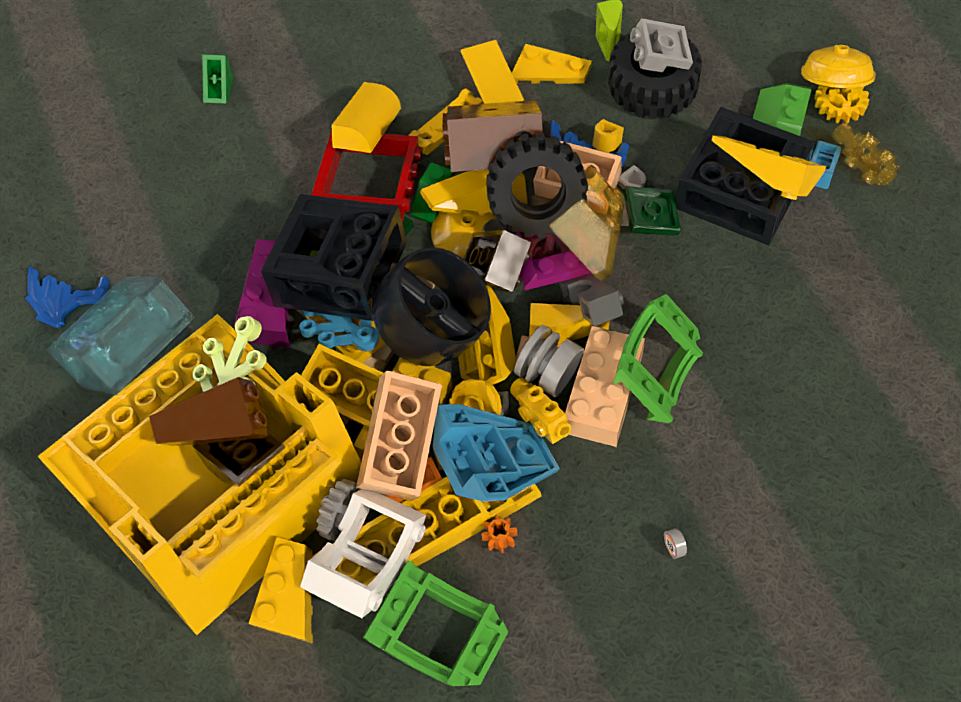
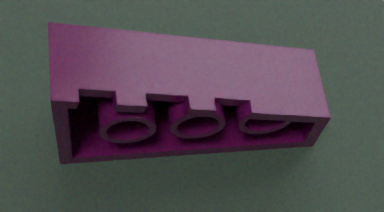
M257 239L235 324L239 318L250 316L260 322L262 330L256 340L248 341V343L291 348L289 309L274 307L261 273V269L276 241Z

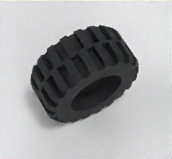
M628 33L622 37L621 41H618L614 46L609 62V91L619 106L623 105V109L629 113L635 112V115L643 117V115L649 116V119H656V116L666 118L670 117L671 113L677 114L683 111V107L687 108L698 93L702 59L696 45L691 43V40L687 37L693 60L689 70L666 66L664 70H667L672 75L663 78H651L637 72L640 70L639 61L634 60L636 45L630 41V34Z
M536 133L534 138H529L528 134L520 135V141L515 142L514 139L506 143L507 148H500L495 154L496 159L490 162L488 167L489 174L486 177L490 209L493 215H497V221L502 226L507 225L508 231L513 234H517L520 231L522 237L528 239L531 238V235H537V239H545V234L548 233L556 236L560 234V228H570L573 225L572 218L579 219L582 214L581 206H586L588 182L584 167L578 154L572 151L568 143H560L558 137L551 135L549 138H545L544 133ZM542 166L557 172L561 178V188L558 194L549 202L541 205H528L514 197L512 183L522 171L531 167Z

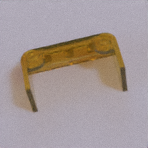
M590 165L585 169L588 182L587 202L581 198L554 220L549 227L596 278L604 281L613 272L625 197L619 189H613L600 173Z

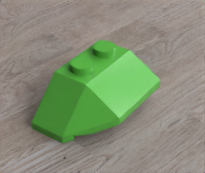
M784 83L761 89L753 119L800 136L812 88Z

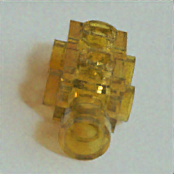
M847 123L839 125L832 133V138L838 144L845 146L842 153L847 156L844 159L846 164L853 169L858 167L863 172L861 175L862 179L870 185L874 183L881 186L889 184L896 177V172L900 168L895 162L897 157L887 149L882 150L877 145L879 141L870 133L865 135L858 132L855 135L853 133L854 129ZM868 148L869 153L863 155L864 150ZM883 164H885L886 166H885L884 169L881 171V170H880L881 166H882Z

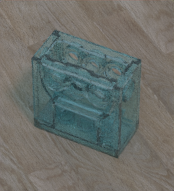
M159 276L123 277L51 344L46 351L81 387L117 395L195 316Z

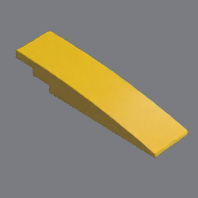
M448 477L441 479L421 491L420 497L401 503L426 515L423 523L425 526L424 535L419 542H415L407 561L410 560L416 567L484 530V522L491 523L495 520V515H498L499 519H504L540 498L541 492L536 484L506 500L483 502L456 495ZM382 514L362 526L354 542L389 559L399 542L406 524ZM345 557L335 569L366 586L378 575V573Z

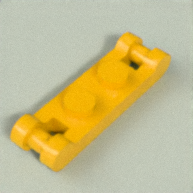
M466 88L448 106L484 103L481 98H475L473 93ZM447 107L419 130H414L409 134V136H418L419 147L423 148L422 153L425 155L430 154L445 141L443 139L442 124L443 113H447Z

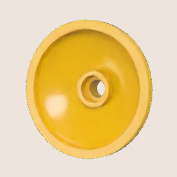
M463 210L462 213L440 211L432 223V243L435 248L451 251L464 259L473 232H482L484 224L492 219L497 220V215L486 212L485 216H480L476 214V211Z

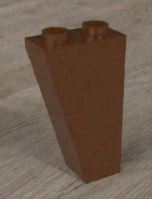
M237 377L149 416L156 444L180 446L267 437V419L260 408L258 401L259 391L256 385L251 380Z

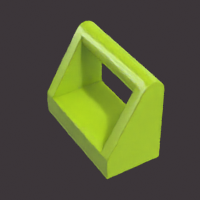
M621 0L597 3L596 38L605 59L609 62L611 52L616 43L620 41L623 8Z

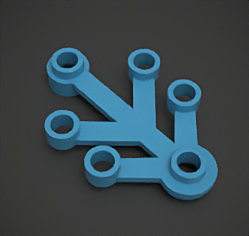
M301 311L304 316L312 317L318 314L329 321V323L315 324L314 320L307 319L299 325L301 334L304 337L309 338L319 334V344L331 349L334 346L354 344L361 351H370L378 344L379 333L376 328L371 326V321L360 319L359 327L349 317ZM345 331L349 333L346 335L334 336V332Z

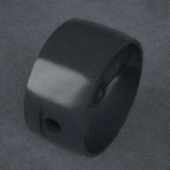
M435 247L416 250L401 259L382 278L372 299L374 324L385 344L399 357L420 366H438L458 357L479 339L488 326L491 315L489 294L477 271L457 254ZM418 277L430 281L439 289H431ZM418 322H420V323H421L424 327H426L430 332H428L426 329H424Z

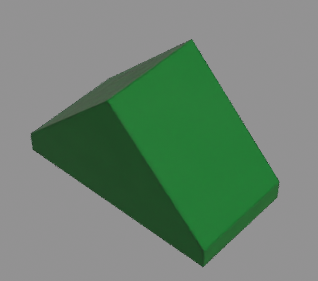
M203 54V103H227L233 80L227 55Z

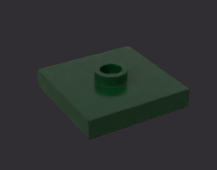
M625 187L623 193L631 233L679 235L681 228L673 190Z

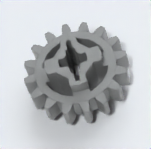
M343 478L342 482H336L335 489L330 488L328 496L323 497L320 503L322 505L319 509L320 515L316 520L319 523L316 530L320 532V536L328 540H337L342 532L339 530V524L346 513L352 495L361 490L356 488V482Z

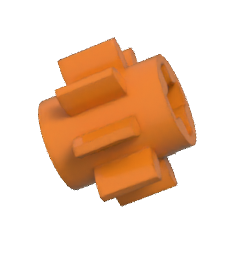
M495 515V520L491 523L484 522L485 529L488 532L481 533L482 541H489V551L496 548L500 549L502 554L504 553V548L508 545L510 547L515 546V541L512 537L517 536V528H510L511 518L504 520L499 519L498 515Z

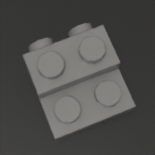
M641 18L637 26L632 29L630 41L636 45L634 60L639 61L640 69L663 72L666 66L689 70L693 64L685 26Z

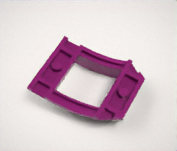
M572 218L573 225L570 228L565 229L562 227L559 230L560 233L569 231L578 249L532 260L529 255L528 260L523 264L520 271L525 290L601 272V266L586 232L576 220ZM518 231L517 234H514L520 238H523L522 233L520 231ZM552 233L545 234V237L552 235ZM531 235L530 239H523L527 241L537 239V235Z

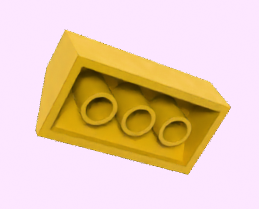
M318 344L301 376L333 400L340 415L369 428L379 378L384 373Z

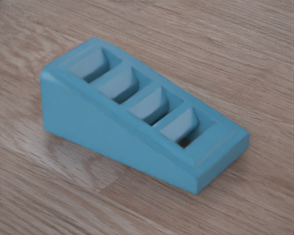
M820 140L817 142L811 162L824 165L826 169L815 184L816 187L823 189L829 187L842 147ZM819 152H824V153H827V154H831V155H834V157H833V156L826 155V154H822V153H819Z

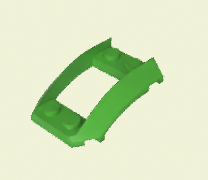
M667 294L650 301L635 322L624 344L613 385L622 382L649 409L647 420L664 423L673 421V417L670 414L671 407L676 406L681 386L690 368L697 358L703 355L702 350L696 344V341L700 340L698 328ZM654 318L658 324L662 325L669 332L673 340L681 345L671 358L659 382L635 358L642 338Z
M408 560L372 622L366 628L363 638L410 667L449 686H479L508 634L503 620L500 621L494 609L495 606L491 603L487 604L463 593L434 575L424 572ZM423 594L478 621L452 669L424 656L397 640Z

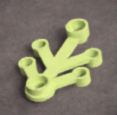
M245 316L237 320L235 324L237 338L227 363L222 352V342L215 338H209L205 341L203 350L212 358L219 380L218 385L237 377L250 380L244 376L255 369L259 370L264 367L266 356L257 350L250 351L246 356V361L238 366L247 342L256 340L261 333V324L254 318ZM203 364L197 365L193 370V378L201 383L203 392L214 388L211 380L213 376L212 369Z

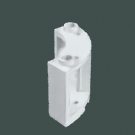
M363 489L353 493L346 513L339 524V530L342 531L334 544L328 542L316 556L308 560L300 587L360 618H363L371 610L376 611L384 595L390 589L406 563L415 542H419L425 532L423 523L426 515L380 493ZM370 508L406 524L399 542L389 559L354 542ZM345 557L378 573V575L366 586L335 569Z

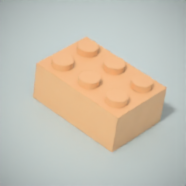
M568 143L572 151L578 154L588 182V191L586 192L588 199L586 206L581 207L607 214L621 174V156ZM538 167L533 180L535 195L553 199L561 188V178L557 172L550 168Z

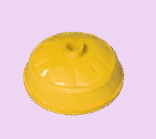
M835 45L812 52L801 69V75L806 80L835 88L866 86L871 84L876 76L870 57L846 45Z

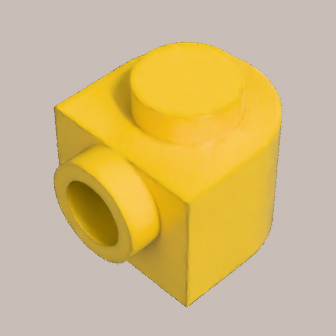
M602 119L595 126L593 147L606 153L614 151L622 143L624 127Z

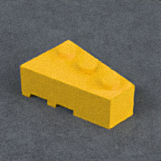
M279 537L276 538L249 624L260 629L313 643V634H311V615H313L311 592L300 587L308 560L312 559V550L306 545Z

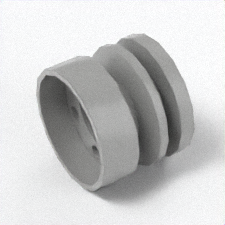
M541 325L523 346L516 362L514 373L519 377L526 375V381L529 383L541 375L538 386L545 393L555 398L562 392L575 373L583 357L584 348L569 339L557 347L560 334L553 332L550 335V328L546 325Z

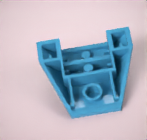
M461 404L438 405L434 423L433 450L456 495L483 502L506 500L555 474L560 469L544 439L536 433L533 424Z

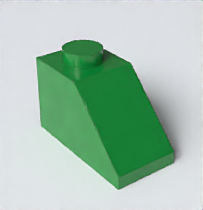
M430 163L419 182L411 217L429 224L433 223L440 211H432L420 191L425 187L453 177L454 172H451V169Z

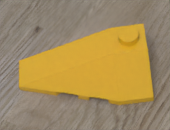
M724 136L712 137V141L772 188L782 191L781 196L796 200L797 196H808L826 169L824 165L786 155L779 156V152L764 148L756 149L755 145Z
M489 169L466 171L425 187L420 191L432 211L462 213L463 210L476 211V214L480 216H485L486 212L492 213L486 185ZM521 172L512 183V192L516 199L528 204L525 176Z

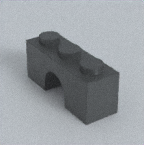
M597 273L559 282L563 300L568 305H580L583 318L591 325L596 326L623 315L621 305H623L624 301L621 292L613 288L608 281H604Z

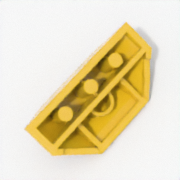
M487 285L486 288L491 303V315L488 326L479 339L461 353L458 359L462 379L478 378L494 385L505 380L516 365V356L510 319L493 289Z

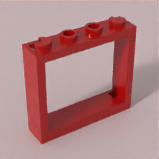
M331 130L311 195L395 205L399 207L403 223L405 212L410 211L409 196L414 194L415 183L413 179L418 178L419 165L417 162L422 161L423 148L419 147L418 136L383 134L372 152L368 153L333 148ZM342 152L405 157L395 199L330 194Z

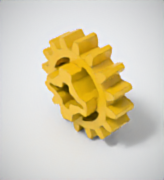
M819 85L814 100H816L814 106L815 108H820V115L827 114L826 120H830L833 117L835 122L839 123L840 119H844L847 124L850 118L857 121L859 115H864L869 103L867 98L869 92L863 91L864 86L835 88Z

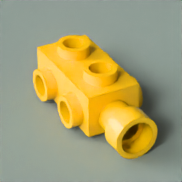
M524 377L518 378L513 382L510 393L519 401L520 407L518 412L525 422L530 421L533 424L536 433L541 438L545 436L554 444L571 433L572 426L568 423L566 414L559 408L557 402L552 401L543 393L541 387L527 382Z

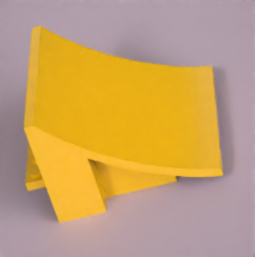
M218 314L38 456L43 464L103 528L196 635L265 575L277 537L301 543L317 529L319 523L316 520L320 515L319 509L322 507L320 503L323 497L328 496L330 488L335 489L336 482H342L343 478L357 483L361 467V460L333 400L297 372L284 381L267 362L263 368L255 369L244 377L254 381L259 391L258 401L261 411L267 419V432L280 441L285 449L240 487L220 480L207 469L192 447L194 444L180 446L156 444L149 416L203 393L201 383L193 378V370L197 365L203 364L211 368L213 372L211 380L214 387L219 383L212 358L204 352L203 345L209 338H215L222 342V352L227 363L237 338V333ZM248 342L238 366L246 361V356L250 351L255 350Z

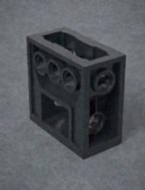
M720 107L679 179L676 199L677 210L769 246L793 199L781 196L782 191L774 189L715 144L712 141V137L724 136L755 145L756 149L764 148L780 153L779 156L798 157L808 161L811 160L815 141ZM705 195L714 201L705 202L701 197ZM726 206L734 208L735 210H730L726 208ZM751 213L759 216L760 220H752L748 215Z
M300 194L261 269L274 307L374 321L372 316L374 292L382 278L399 262L407 244L399 207ZM312 250L318 251L316 257L309 256Z

